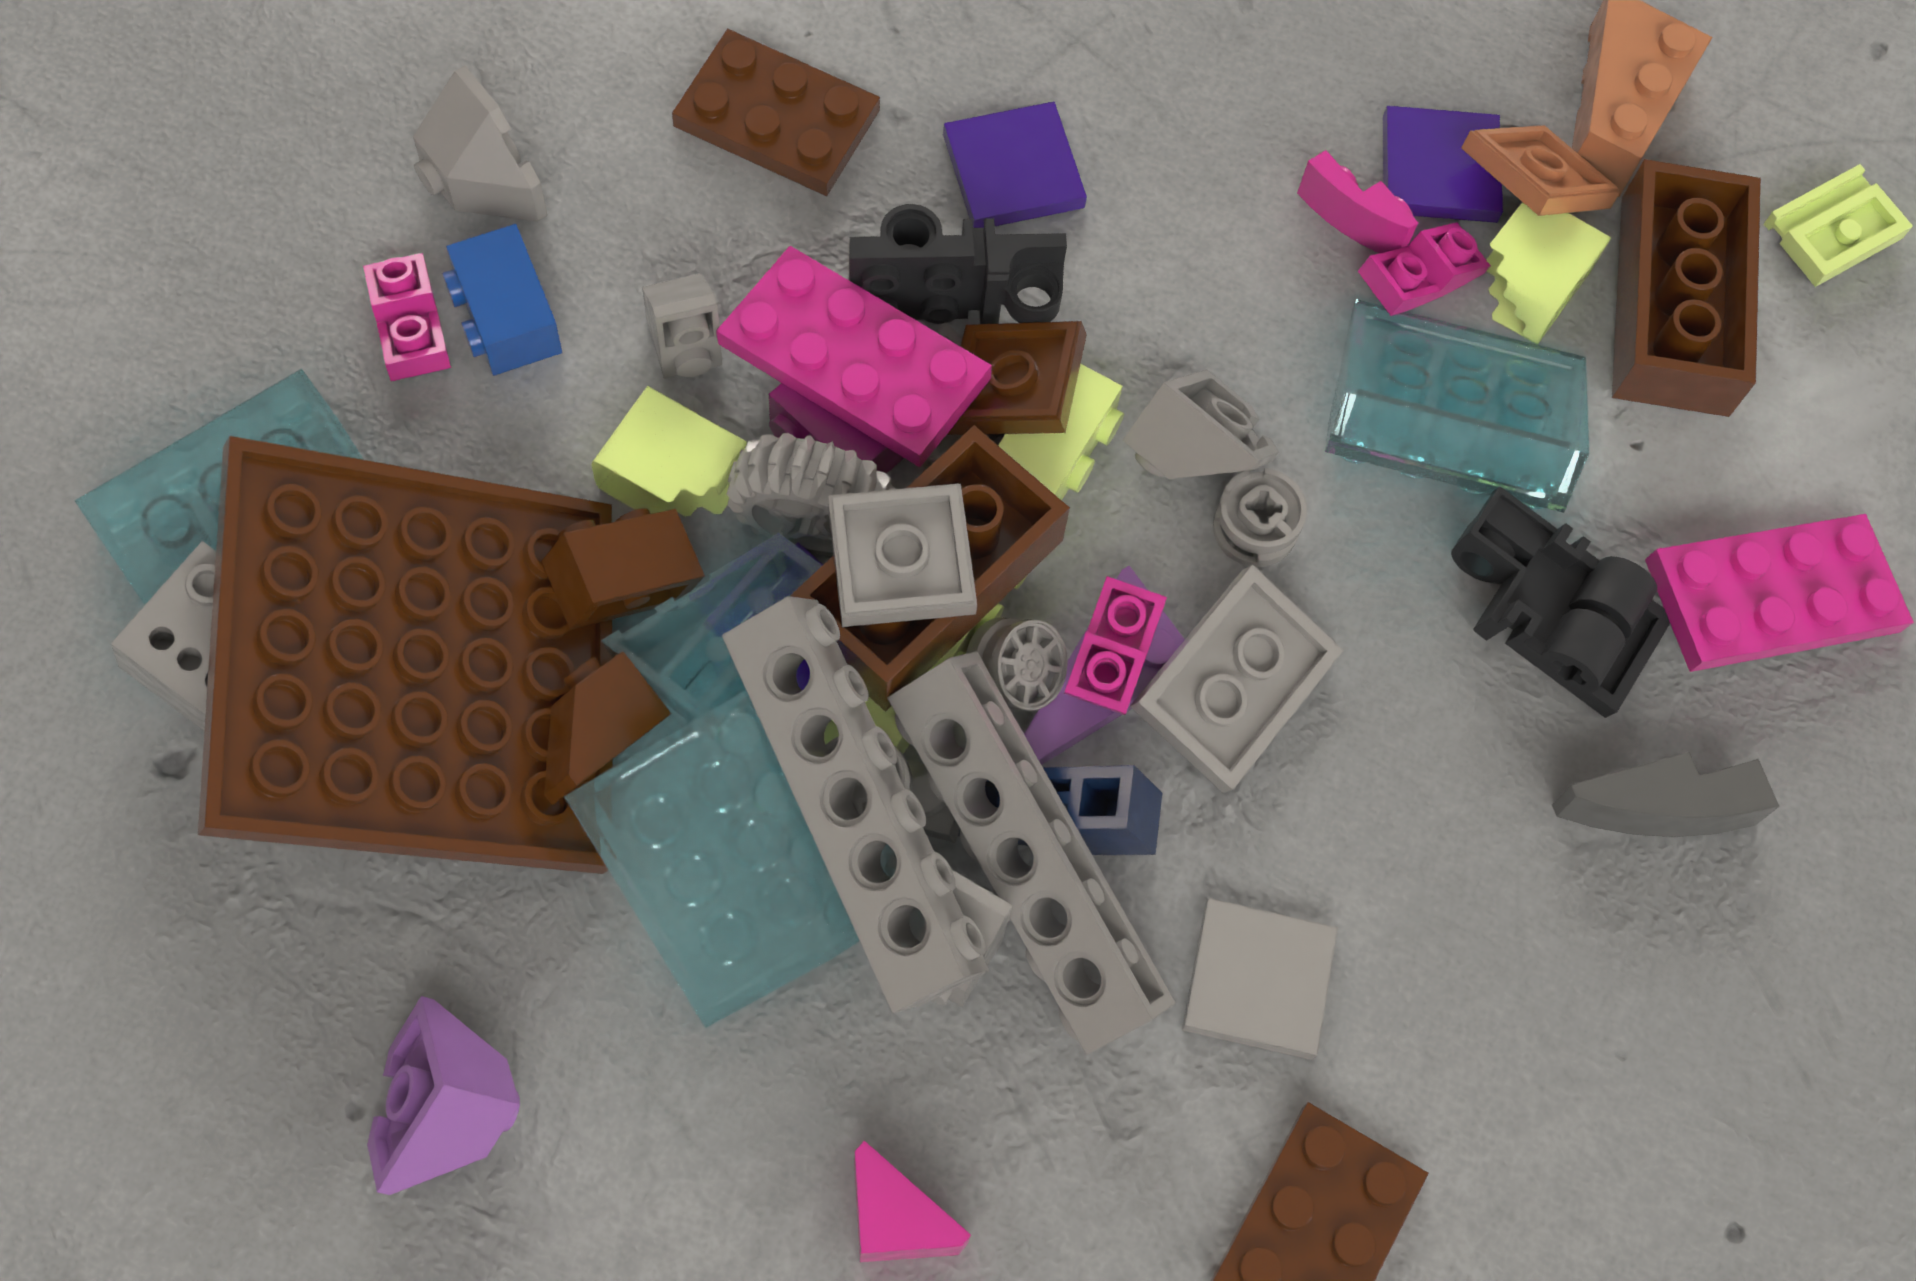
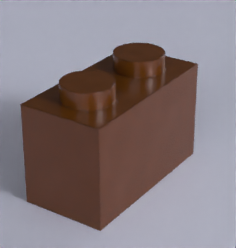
M647 508L636 509L620 516L615 522L597 526L592 520L574 523L558 534V541L542 560L570 630L681 603L705 577L676 508L652 514Z

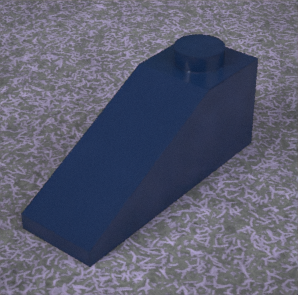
M1135 765L1043 767L1092 855H1156L1163 793ZM987 780L985 784L986 796L991 804L998 808L1000 804L998 789L991 781ZM1018 840V845L1029 846L1025 841Z

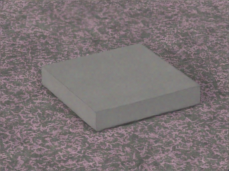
M961 484L828 495L842 627L976 615L977 599Z
M1208 898L1202 917L1182 1030L1313 1060L1318 1054L1338 927Z

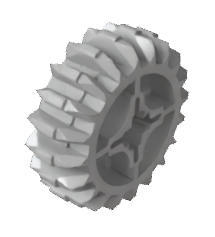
M782 433L780 438L773 435H762L760 440L747 442L745 449L741 450L737 462L734 461L728 478L730 485L727 495L729 497L728 506L736 513V518L742 524L751 525V531L754 534L765 535L772 539L773 544H783L790 548L799 542L812 555H824L831 558L834 552L828 495L893 490L896 488L890 484L891 478L885 472L877 471V465L873 461L859 459L854 450L845 451L834 446L833 441L828 444L815 441L810 435L806 436L805 439H799L789 433Z

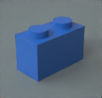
M517 224L446 246L452 270L443 272L442 275L454 308L466 305L471 319L461 322L468 345L473 357L485 354L493 376L562 353L556 321Z

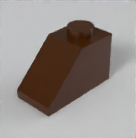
M624 651L603 666L594 656L563 680L570 690L551 706L544 795L552 805L672 714Z

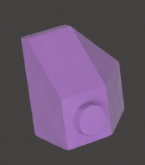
M421 996L388 1051L383 1076L393 1078L386 1099L387 1118L381 1116L373 1117L367 1143L377 1192L392 1195L486 1158L502 1132L508 1131L513 1126L519 1112L520 1097L516 1091L507 1059L438 1002Z

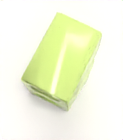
M1522 202L1490 243L1493 251L1486 259L1491 265L1487 272L1495 277V281L1488 290L1490 295L1499 302V305L1492 313V320L1531 342L1539 344L1590 274L1610 242L1611 237L1569 213L1538 216Z
M647 386L591 465L598 488L635 510L647 508L652 514L676 508L678 513L686 517L691 516L697 508L703 507L713 514H722L728 505L729 497L727 491L730 485L728 478L734 461L737 462L741 450L745 449L747 442Z

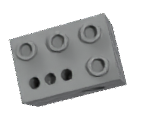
M203 541L111 642V646L119 668L202 730H205L216 551Z

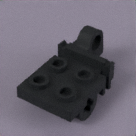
M904 204L893 208L885 215L880 227V236L850 237L849 281L911 318L925 320L934 324L948 323L955 319H968V312L971 310H979L980 324H999L1001 304L1006 307L1010 316L1018 323L1051 322L1059 312L1062 299L1064 260L1067 250L1066 233L995 234L994 218L985 219L984 228H973V219H963L962 235H943L941 222L934 212L921 205ZM1036 287L1045 291L1050 297V301L1038 307L1029 306L1023 303L1017 294L1025 288Z
M1499 486L1492 492L1479 514L1467 526L1451 551L1456 565L1468 575L1483 582L1501 583V586L1473 630L1487 641L1506 628H1511L1513 631L1505 642L1507 646L1604 718H1607L1618 712L1670 625L1665 609L1652 600L1657 592V584L1650 573L1628 559L1615 556L1605 557L1601 560L1597 559L1586 550L1591 541L1584 536L1571 545L1568 544L1566 540L1573 530L1571 526L1565 523L1557 529Z

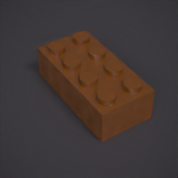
M1647 159L1643 160L1621 201L1612 398L1730 417L1756 384L1761 178Z
M975 425L907 488L961 484L977 599L976 615L842 627L834 555L790 595L791 597L818 600L819 604H822L830 611L839 627L840 639L837 643L847 665L852 666L860 674L867 687L868 696L885 712L891 707L888 700L889 696L932 668L1047 557L1064 538L1070 507Z

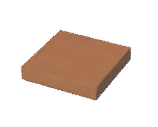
M1545 125L1470 131L1461 147L1462 150L1538 216L1611 209L1621 192L1614 183Z

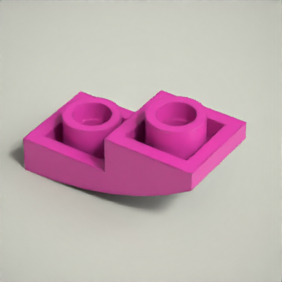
M1327 150L1308 161L1297 194L1326 222L1357 243L1377 253L1408 247L1418 222L1403 199L1394 196L1382 181L1362 191L1358 187L1357 180L1348 168L1340 166Z
M1456 222L1420 231L1408 247L1369 256L1358 270V273L1390 316L1424 305L1460 288L1483 275L1491 265L1478 250L1475 239Z
M423 253L390 258L382 262L364 265L371 307L376 319L390 381L451 368Z
M1107 576L1064 694L1126 715L1167 597Z

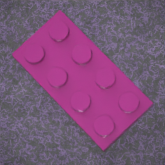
M792 246L785 250L716 330L719 345L918 467L923 465L991 379L992 365Z
M1866 514L1659 548L1645 559L1649 572L1657 584V592L1689 672L1901 633L1914 623Z

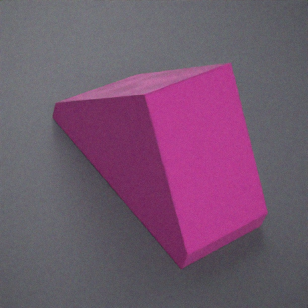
M866 1141L862 1142L855 1150L854 1157L860 1262L959 1255L968 1244L971 1234Z

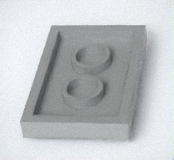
M1251 565L1240 572L1130 707L1222 793H1225L1236 787L1344 650L1254 565Z

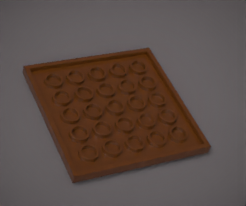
M229 436L223 446L198 835L604 874L613 868V760L552 805L544 795L551 706L570 690L563 680L574 670L594 656L602 666L612 659V620L570 630L542 564L543 558L558 541V534L566 527L585 520L594 521L596 526L611 523L612 504Z

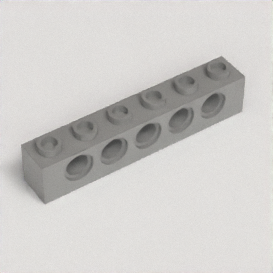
M787 596L722 635L723 640L892 1013L919 1007L988 972L989 969L982 956L985 953V943L982 934L973 920L964 916L953 893L956 887L953 872L944 857L934 852L923 829L926 825L923 807L917 797L903 786L894 766L897 762L895 747L889 736L883 729L875 725L865 704L869 697L867 687L860 674L852 666L847 665L837 643L840 639L839 627L830 611L822 604H819L818 600ZM805 659L809 665L810 679L805 689L801 690L797 683L796 675L800 663ZM831 720L836 724L839 733L838 743L832 752L828 750L824 741V732ZM858 782L863 784L868 797L867 806L861 815L856 811L852 802V793ZM886 844L894 850L897 858V867L891 878L885 874L881 866V853ZM915 907L921 911L926 920L927 929L922 941L914 937L909 926V918Z
M975 651L948 658L889 696L888 700L896 713L895 722L900 734L917 750L928 770L927 778L933 793L940 801L947 804L961 829L960 839L964 849L973 860L980 863L993 887V894L1013 905L1009 921H1012L1026 946L1027 961L1033 972L1048 985L1059 1005V1015L1065 1030L1073 1039L1079 1041L1085 1054L1088 1055L1152 1021L1173 1006L1176 1002L978 652ZM955 721L963 727L966 733L967 744L965 750L954 739L953 725ZM987 780L991 781L998 789L1000 795L998 808L991 804L986 796L985 784ZM1019 839L1025 841L1031 848L1034 858L1033 866H1029L1021 859L1018 852ZM1051 898L1060 902L1067 914V925L1061 924L1053 916L1050 907ZM1084 958L1092 961L1099 969L1101 985L1094 983L1086 975L1083 965Z

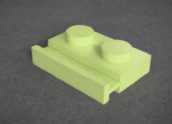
M1861 164L1772 211L1764 223L1768 230L1774 228L1781 236L1782 241L1779 244L1815 287L1903 239L1913 227L1877 183L1871 186L1862 176L1865 169Z

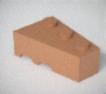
M1603 0L1590 26L1588 41L1590 42L1589 52L1581 84H1584L1582 99L1576 116L1572 143L1574 151L1618 187V190L1621 191L1618 197H1620L1713 38L1641 0Z

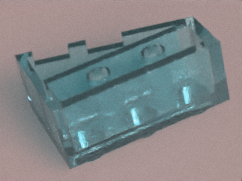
M777 533L708 575L710 578L708 582L676 601L673 597L655 607L657 613L621 634L617 630L601 641L612 658L624 651L659 698L709 739L713 740L749 699V695L722 635L790 596L822 565L783 535Z

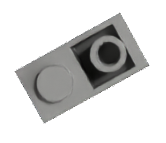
M702 273L642 287L646 319L664 379L678 375L681 377H696L706 373L712 367L722 365L721 345L718 344L716 330L719 328L718 304L713 290Z

